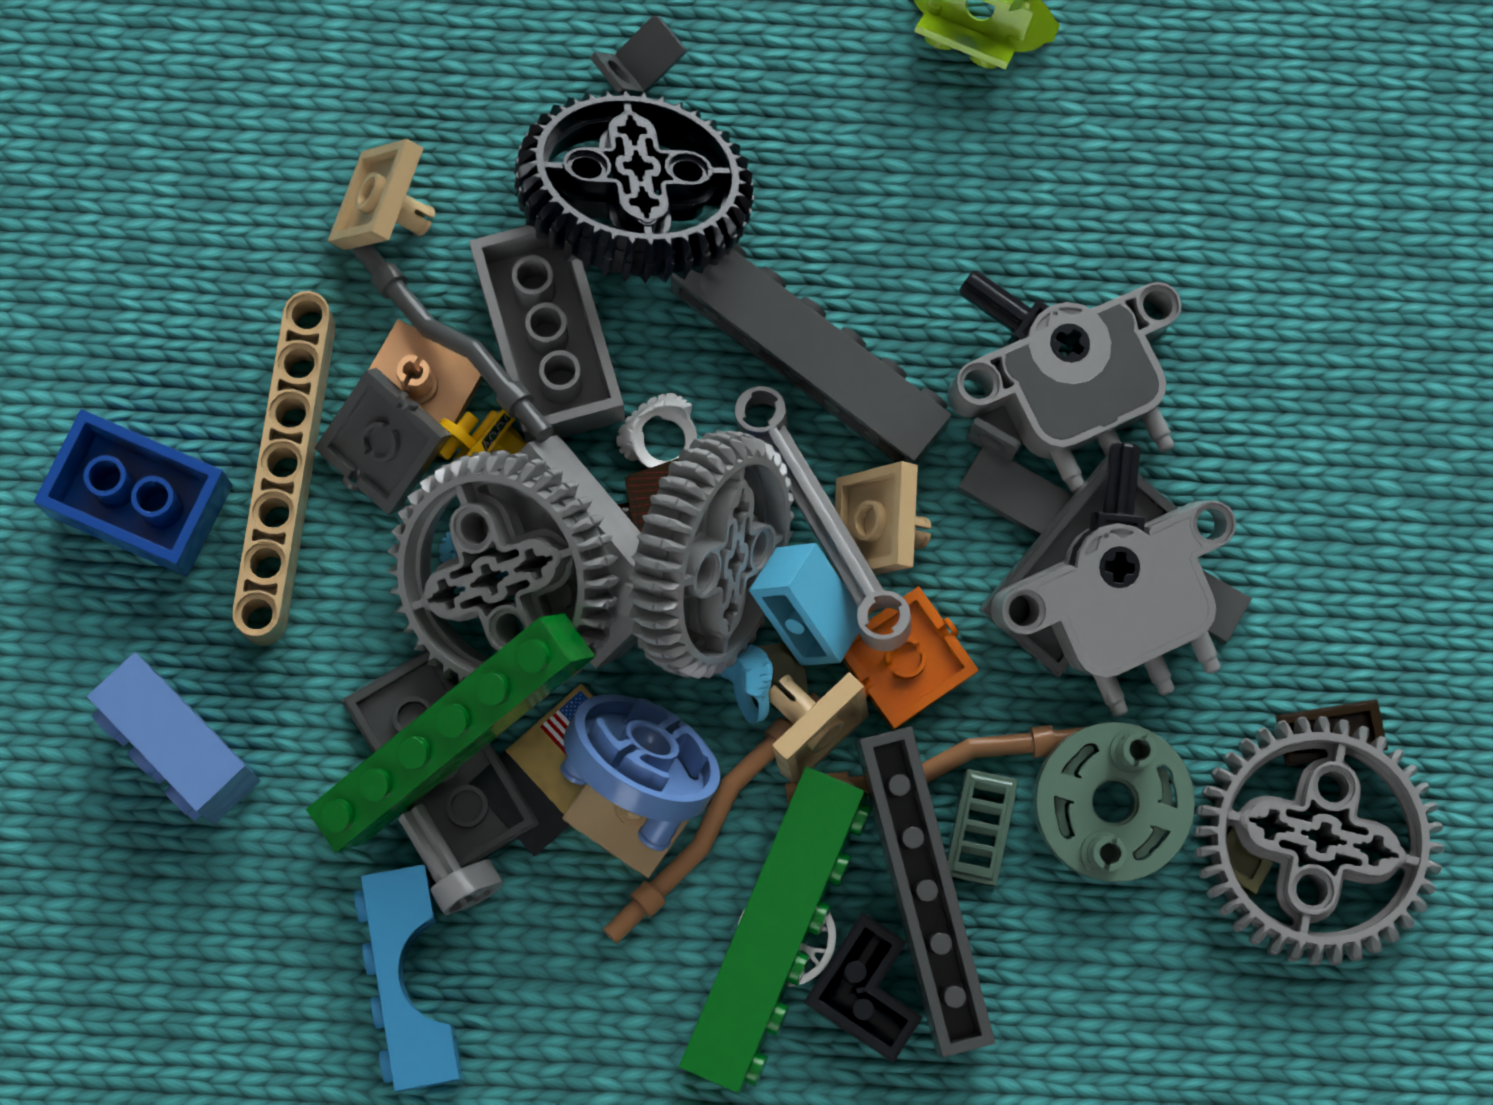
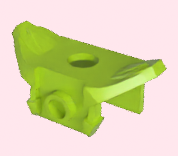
M914 0L917 7L924 14L916 25L915 33L925 36V41L935 48L942 50L954 48L970 55V59L977 65L989 69L1000 67L1006 70L1015 52L1032 51L1045 43L1054 42L1060 24L1055 20L1051 11L1042 0H981L995 6L994 13L985 19L976 18L969 12L967 0Z

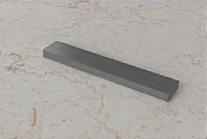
M982 446L957 489L960 493L1036 537L1043 533L1073 497L1067 491L1013 460L1011 462L985 446ZM1203 570L1216 604L1215 620L1208 633L1211 638L1225 645L1252 598Z

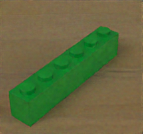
M565 613L537 618L306 808V811L335 853L365 844L596 656Z
M805 766L679 1064L680 1068L736 1093L744 1092L747 1083L752 1086L757 1085L768 1059V1056L760 1053L768 1033L775 1036L778 1035L789 1009L788 1005L781 1003L789 983L796 986L799 985L808 965L810 956L802 953L810 933L819 936L830 912L831 906L823 903L831 883L840 886L849 867L852 856L844 853L852 833L861 836L871 814L872 807L864 804L868 796L864 790Z

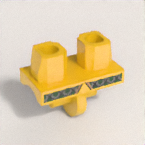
M503 409L499 413L491 410L471 436L469 433L479 422V419L468 411L457 425L446 418H443L439 423L452 435L438 455L448 461L458 447L461 449L451 462H454L456 458L466 455L472 457V454L481 451L488 453L505 450L509 451L510 455L519 453L526 443L517 430L511 426L515 418H510Z

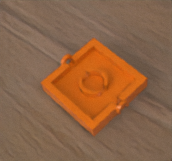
M919 586L903 596L910 609L912 628L908 640L901 647L892 651H877L866 645L860 633H858L842 660L851 674L864 686L866 698L870 699L892 731L901 727L979 672L977 666L956 637L959 633L953 622L949 618L942 619ZM886 608L869 619L870 623L867 628L876 634L893 633L892 627L897 624L900 613L895 609Z

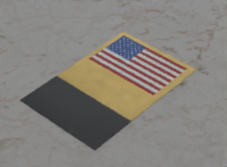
M582 684L578 685L499 756L539 822V825L517 837L534 857L570 826V824L562 820V817L585 786L569 781L560 771V765L567 757L564 748L566 728L580 704L593 697ZM491 764L468 783V785L479 788L485 794L489 808L509 829L524 820Z

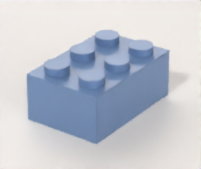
M136 652L128 657L86 696L98 708L91 715L95 722L123 747L130 742L134 748L127 755L149 777L151 776L159 784L166 779L170 786L164 791L165 795L195 822L203 816L215 825L261 781Z

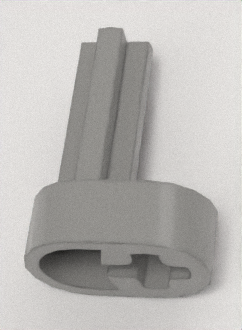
M423 804L415 806L411 811L403 813L398 818L436 882L430 889V893L443 915L453 914L474 906L496 893L504 885L499 873L489 859L461 868Z

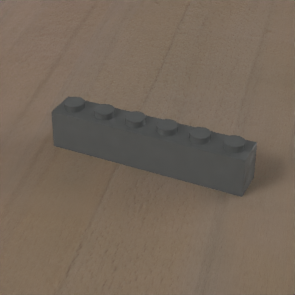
M735 244V247L731 249L730 255H723L717 265L708 264L702 274L691 270L685 280L676 274L671 276V292L895 463L904 461L918 465L947 428L952 414L946 410L947 404L939 395L927 388H923L920 391L905 379L907 374L898 364L885 357L879 360L865 349L867 346L865 341L857 333L847 327H843L840 330L826 320L825 311L816 302L807 297H802L801 300L785 289V281L775 271L765 266L760 270L746 259L747 254L740 245Z
M910 726L860 739L855 742L935 1052L941 1057H947L996 1044L913 728Z

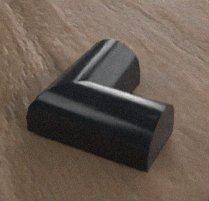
M862 912L803 1003L894 1063L923 1017L878 987L907 942Z

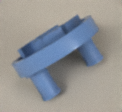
M615 694L597 695L588 698L580 704L564 734V748L567 757L560 765V771L564 777L575 784H588L596 792L617 806L639 816L646 817L645 823L638 830V837L644 845L656 851H664L665 848L667 849L670 846L671 840L682 821L695 818L703 812L720 782V770L717 760L704 740L688 724L681 721V718L667 709L651 703L647 699H637Z

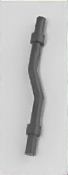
M372 244L353 249L354 255L372 275L371 283L384 298H391L423 337L468 358L498 394L496 401L510 418L517 417L539 443L546 441L553 434L554 429L533 405L534 397L520 381H513L480 341L435 320L406 286L407 278L394 263H387Z

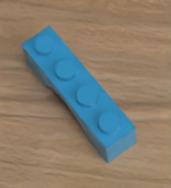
M423 864L361 876L363 889L354 891L358 920L360 923L368 921L371 942L364 943L362 948L367 975L376 974L379 996L371 997V1009L375 1028H385L388 1049L379 1051L384 1083L393 1082L394 1091L399 1093L463 1081L455 1027L450 1024L433 1021L420 1013L411 1002L404 983V964L410 947L422 932L438 922L435 901L430 893L432 888L430 872L426 865Z

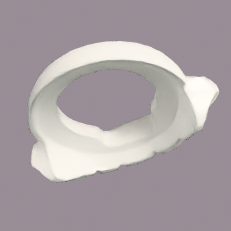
M674 393L658 395V398L652 397L647 403H642L638 407V411L634 410L631 413L632 416H628L625 419L626 424L621 425L619 428L616 443L617 447H621L619 449L620 453L624 454V457L630 461L638 460L647 468L672 461L658 460L648 453L644 444L642 427L648 420L656 416L661 417L663 420L672 421L683 431L685 437L684 448L689 449L693 440L697 439L696 427L690 419L692 404L686 403L688 400Z

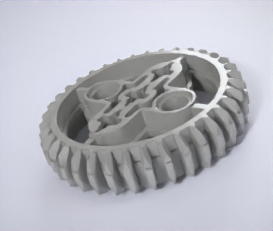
M717 430L714 434L705 433L701 439H694L689 449H682L679 454V461H672L670 463L668 476L659 479V490L656 495H651L650 497L651 507L648 514L642 516L644 525L641 534L636 536L639 540L637 551L631 556L635 563L634 571L629 575V580L633 582V588L628 594V600L633 602L629 618L635 621L633 635L638 637V648L644 650L645 658L652 660L654 665L662 667L666 672L685 678L691 676L698 679L701 677L711 678L714 674H721L726 667H732L735 664L739 653L747 650V643H754L758 628L765 626L766 615L748 590L776 547L788 546L789 539L793 536V532L790 531V523L794 518V513L790 511V506L794 498L789 493L791 479L786 477L787 466L782 463L780 453L774 451L773 445L764 443L763 440L755 438L754 435L739 431L728 430L724 432Z
M505 450L491 453L481 451L472 454V457L466 455L456 458L454 462L438 467L434 475L427 476L421 481L422 489L415 490L411 495L407 496L411 505L403 507L398 512L404 523L397 525L391 532L400 543L392 545L387 551L397 558V564L392 565L386 571L397 577L398 585L393 586L388 593L400 595L402 605L394 613L406 614L409 620V624H407L403 632L409 634L415 632L419 640L414 650L424 651L428 649L430 656L427 665L438 666L443 664L442 678L453 679L458 677L460 683L489 659V657L481 654L465 642L447 619L458 622L480 617L489 643L494 649L499 651L521 632L517 626L516 617L520 619L523 629H525L537 618L553 615L547 593L558 590L568 584L575 573L577 575V603L572 624L594 655H597L594 647L602 645L608 638L602 629L611 626L615 618L606 609L615 606L620 600L609 592V588L617 585L621 578L609 573L608 566L614 564L619 557L612 554L606 555L604 547L613 536L608 534L600 535L597 526L601 524L605 516L599 514L590 516L587 509L590 507L593 498L585 496L577 499L575 495L579 483L569 481L562 484L563 470L553 468L546 471V460L537 458L529 461L527 454L519 452L510 455L509 451ZM487 484H504L525 493L552 516L561 531L551 528H540L525 533L514 505L505 498L490 494ZM458 495L461 505L451 516L449 526L458 557L444 562L431 575V547L437 524L448 504ZM482 517H484V519L487 522L488 533H486L482 527ZM497 548L499 550L490 554L491 549ZM553 557L552 561L543 564L539 563L541 558ZM507 571L509 573L506 577L496 578V575L501 572ZM461 586L465 587V591L457 594L454 593V589ZM515 596L514 601L508 602L506 600L510 597ZM583 666L580 670H578V671H577L575 674H573L572 676H575V675L579 674V673L582 671V669L585 668V667Z
M1324 716L1316 719L1313 732L1306 717H1299L1295 720L1294 734L1285 720L1276 723L1274 729L1276 739L1265 727L1259 729L1255 733L1259 747L1248 738L1238 743L1240 752L1245 759L1232 751L1223 757L1225 764L1232 772L1219 767L1212 771L1211 777L1222 788L1206 786L1201 794L1206 799L1215 803L1214 807L1201 805L1196 809L1197 816L1210 820V826L1202 825L1193 829L1195 837L1209 839V846H1202L1194 850L1196 858L1210 857L1214 865L1207 866L1198 872L1200 878H1208L1215 875L1218 885L1206 891L1208 897L1214 898L1224 893L1228 902L1219 907L1218 913L1221 916H1225L1236 910L1240 914L1233 922L1232 929L1235 932H1240L1249 924L1255 927L1248 940L1254 946L1261 943L1266 935L1270 936L1267 953L1272 956L1278 955L1283 949L1284 944H1288L1287 959L1290 962H1298L1304 948H1306L1309 965H1319L1321 963L1324 949L1331 965L1342 963L1343 947L1351 961L1363 958L1362 943L1371 954L1381 952L1382 943L1379 935L1387 942L1394 943L1400 939L1399 932L1394 923L1406 930L1411 929L1415 925L1413 917L1406 909L1416 913L1425 912L1427 905L1416 894L1417 892L1427 895L1435 893L1436 886L1431 881L1425 879L1424 876L1425 874L1436 875L1441 873L1442 870L1440 864L1429 860V855L1439 854L1444 851L1443 844L1430 842V835L1442 831L1443 825L1440 822L1428 823L1426 816L1438 810V804L1436 802H1429L1423 805L1419 795L1426 793L1430 789V785L1424 782L1413 786L1409 778L1416 775L1418 767L1413 764L1402 770L1397 765L1404 756V752L1401 749H1396L1388 756L1385 755L1383 750L1387 745V739L1383 736L1376 738L1371 745L1367 744L1369 729L1365 726L1359 727L1353 733V736L1350 737L1349 722L1343 719L1336 723L1333 733H1330V723L1328 718ZM1320 749L1327 751L1328 756L1326 758L1313 761L1302 770L1297 781L1293 801L1275 796H1259L1249 800L1238 812L1233 810L1232 805L1243 784L1258 768L1280 755L1298 750ZM1345 755L1368 766L1387 784L1394 794L1403 812L1408 830V854L1401 847L1398 837L1389 827L1357 816L1361 797V784L1356 772L1344 762ZM1321 776H1328L1338 784L1340 795L1336 802H1329L1320 795L1318 782ZM1306 810L1315 814V816L1306 820L1292 818ZM1337 813V814H1338V819L1335 818V817H1333V816H1331V815ZM1269 816V825L1277 828L1279 833H1275L1265 839L1264 829L1256 826V823L1253 822ZM1229 826L1235 829L1239 844L1249 854L1260 859L1279 863L1276 880V899L1280 909L1292 919L1291 926H1287L1267 915L1248 897L1241 887L1232 868L1228 853L1227 829ZM1320 829V838L1328 841V844H1331V846L1316 851V842L1308 839V836L1305 835ZM1372 842L1371 851L1378 853L1379 857H1383V859L1368 864V855L1360 852V849L1357 848ZM1331 860L1348 863L1330 870L1320 866ZM1298 861L1301 862V863H1304V864H1306V865H1305V866H1302V867H1299V866H1298ZM1398 869L1404 871L1403 879L1394 896L1385 907L1369 920L1358 926L1337 932L1322 933L1309 930L1311 923L1326 919L1335 910L1340 899L1343 880L1376 885L1389 880ZM1301 878L1312 880L1318 888L1319 897L1313 906L1303 903L1298 898L1296 886Z

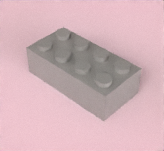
M529 225L470 240L474 264L504 370L513 381H520L534 397L533 405L554 429L551 436L559 435L561 438L625 421L623 400L582 261L575 259L566 262L564 250L550 251L548 239L536 238V229ZM519 421L525 443L535 441L534 437Z
M554 435L541 443L536 440L528 442L520 453L527 454L529 461L537 458L546 460V471L553 468L563 470L562 484L569 481L579 483L575 497L577 499L585 496L593 498L590 507L587 509L590 516L596 514L605 516L601 524L597 526L600 535L608 534L613 536L610 542L604 545L606 555L612 554L619 557L614 564L608 566L609 573L621 578L617 585L609 588V592L620 599L615 606L606 609L615 620L611 626L602 629L608 638L602 645L594 647L597 655H595L596 657L593 660L589 661L597 669L624 657L638 643V637L633 635L635 621L629 618L633 602L628 600V594L633 588V582L629 580V575L634 571L635 563L631 556L637 551L639 540L636 536L641 534V532L561 437ZM504 484L487 485L490 494L505 498L514 505L525 533L540 528H551L561 531L552 516L525 493ZM482 517V527L485 530V532L488 533L487 522L484 519V517ZM553 557L541 558L539 563L543 564L552 561ZM576 573L568 584L558 590L547 593L553 615L565 613L571 623L577 603Z

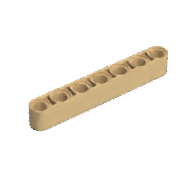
M302 291L293 295L286 302L283 310L233 604V621L236 627L246 639L259 646L271 645L277 642L284 635L288 623L316 453L314 448L318 441L336 332L335 321L326 300L318 293L311 291ZM315 312L322 315L320 323L311 329H303L297 326L299 319L307 313ZM307 360L314 363L313 370L303 378H294L289 375L291 367L299 361ZM300 409L306 412L304 421L300 425L289 428L281 425L282 418L288 411ZM284 458H292L298 461L296 470L287 477L273 475L274 466L278 461ZM277 507L289 510V517L283 525L274 528L265 526V517L270 510ZM276 557L281 560L280 569L274 576L270 578L256 576L257 566L263 559ZM259 607L272 609V619L266 627L261 629L248 627L249 615Z

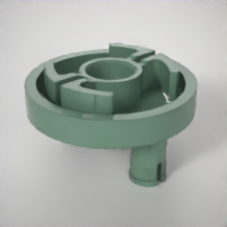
M1128 723L1096 724L1082 728L1064 738L1044 760L1034 786L1033 811L1035 821L1048 849L1069 869L1080 875L1101 881L1125 882L1136 880L1162 868L1178 853L1184 844L1194 817L1193 785L1189 772L1178 753L1157 734ZM1087 744H1094V745L1096 746V749H1097L1098 752H1096V753L1093 754L1091 757H1089V758L1083 763V765L1079 768V770H1078V772H1077V775H1078L1080 778L1075 777L1074 772H1075L1076 768L1079 766V764H1080L1088 755H1090L1092 752H1094L1093 746H1091V745L1085 746V745H1087ZM1161 765L1165 766L1171 774V782L1175 794V807H1173V796L1169 783L1170 777L1165 768H1158ZM1108 781L1121 784L1128 791L1131 800L1127 815L1115 823L1102 820L1095 812L1093 806V797L1096 790ZM1067 802L1072 803L1067 805L1069 825L1073 833V836L1069 839L1064 838L1071 834L1067 826L1065 817V804ZM1166 830L1168 831L1163 841L1154 850L1151 851L1148 857H1146L1143 860H1136L1145 857L1149 853V850L1160 841Z

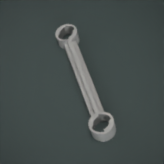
M765 386L746 390L740 395L735 404L739 432L754 435L755 438L763 440L764 443L773 445L774 451L780 453L782 463L787 466L786 477L791 479L789 493L793 495L795 503L858 607L857 620L862 640L870 648L877 651H892L901 647L908 640L912 628L910 609L907 602L899 594L884 590L788 432V417L783 397L776 390ZM758 405H769L775 408L773 417L767 421L769 426L761 428L752 427L745 423L746 413ZM879 608H892L900 613L897 624L892 627L893 633L886 635L876 634L867 628L870 623L868 615Z

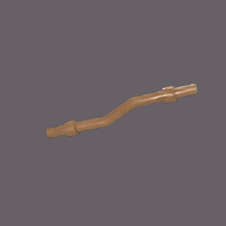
M812 692L809 694L816 703L820 700L816 694ZM778 717L764 731L766 737L722 779L692 842L650 883L644 880L629 895L631 901L602 929L614 943L618 944L646 915L652 918L666 904L664 898L710 853L738 793L775 758L772 745L793 726L787 718L782 719Z
M1052 725L1030 727L1028 733L967 738L922 763L927 784L972 759L1031 753L1033 758L1047 757L1052 749L1064 738L1085 727L1053 730ZM1087 744V745H1085V746L1091 745V746L1095 747L1094 744ZM848 772L826 774L860 788L868 794L863 775L849 777ZM798 782L785 783L787 804H790Z

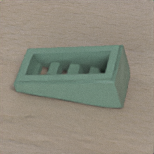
M970 769L964 772L947 857L952 878L992 887L997 886L1015 801L1017 779ZM977 789L1001 794L1000 803L972 798L973 791ZM969 810L998 816L996 825L968 819ZM965 831L994 837L992 846L964 841ZM960 853L990 858L988 868L959 862Z

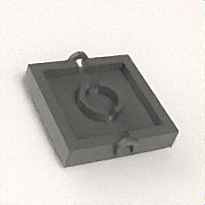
M374 368L366 370L314 449L344 475L342 482L347 488L353 491L361 490L385 513L390 515L399 511L408 498L407 496L413 491L452 434L422 409L418 402L413 401L408 396V393L403 392L379 369ZM351 478L356 479V480H357L356 484L352 483V482L350 481V479H351Z

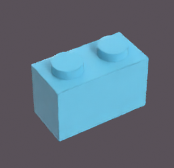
M817 543L776 547L748 591L800 666L841 663L859 633L858 607Z

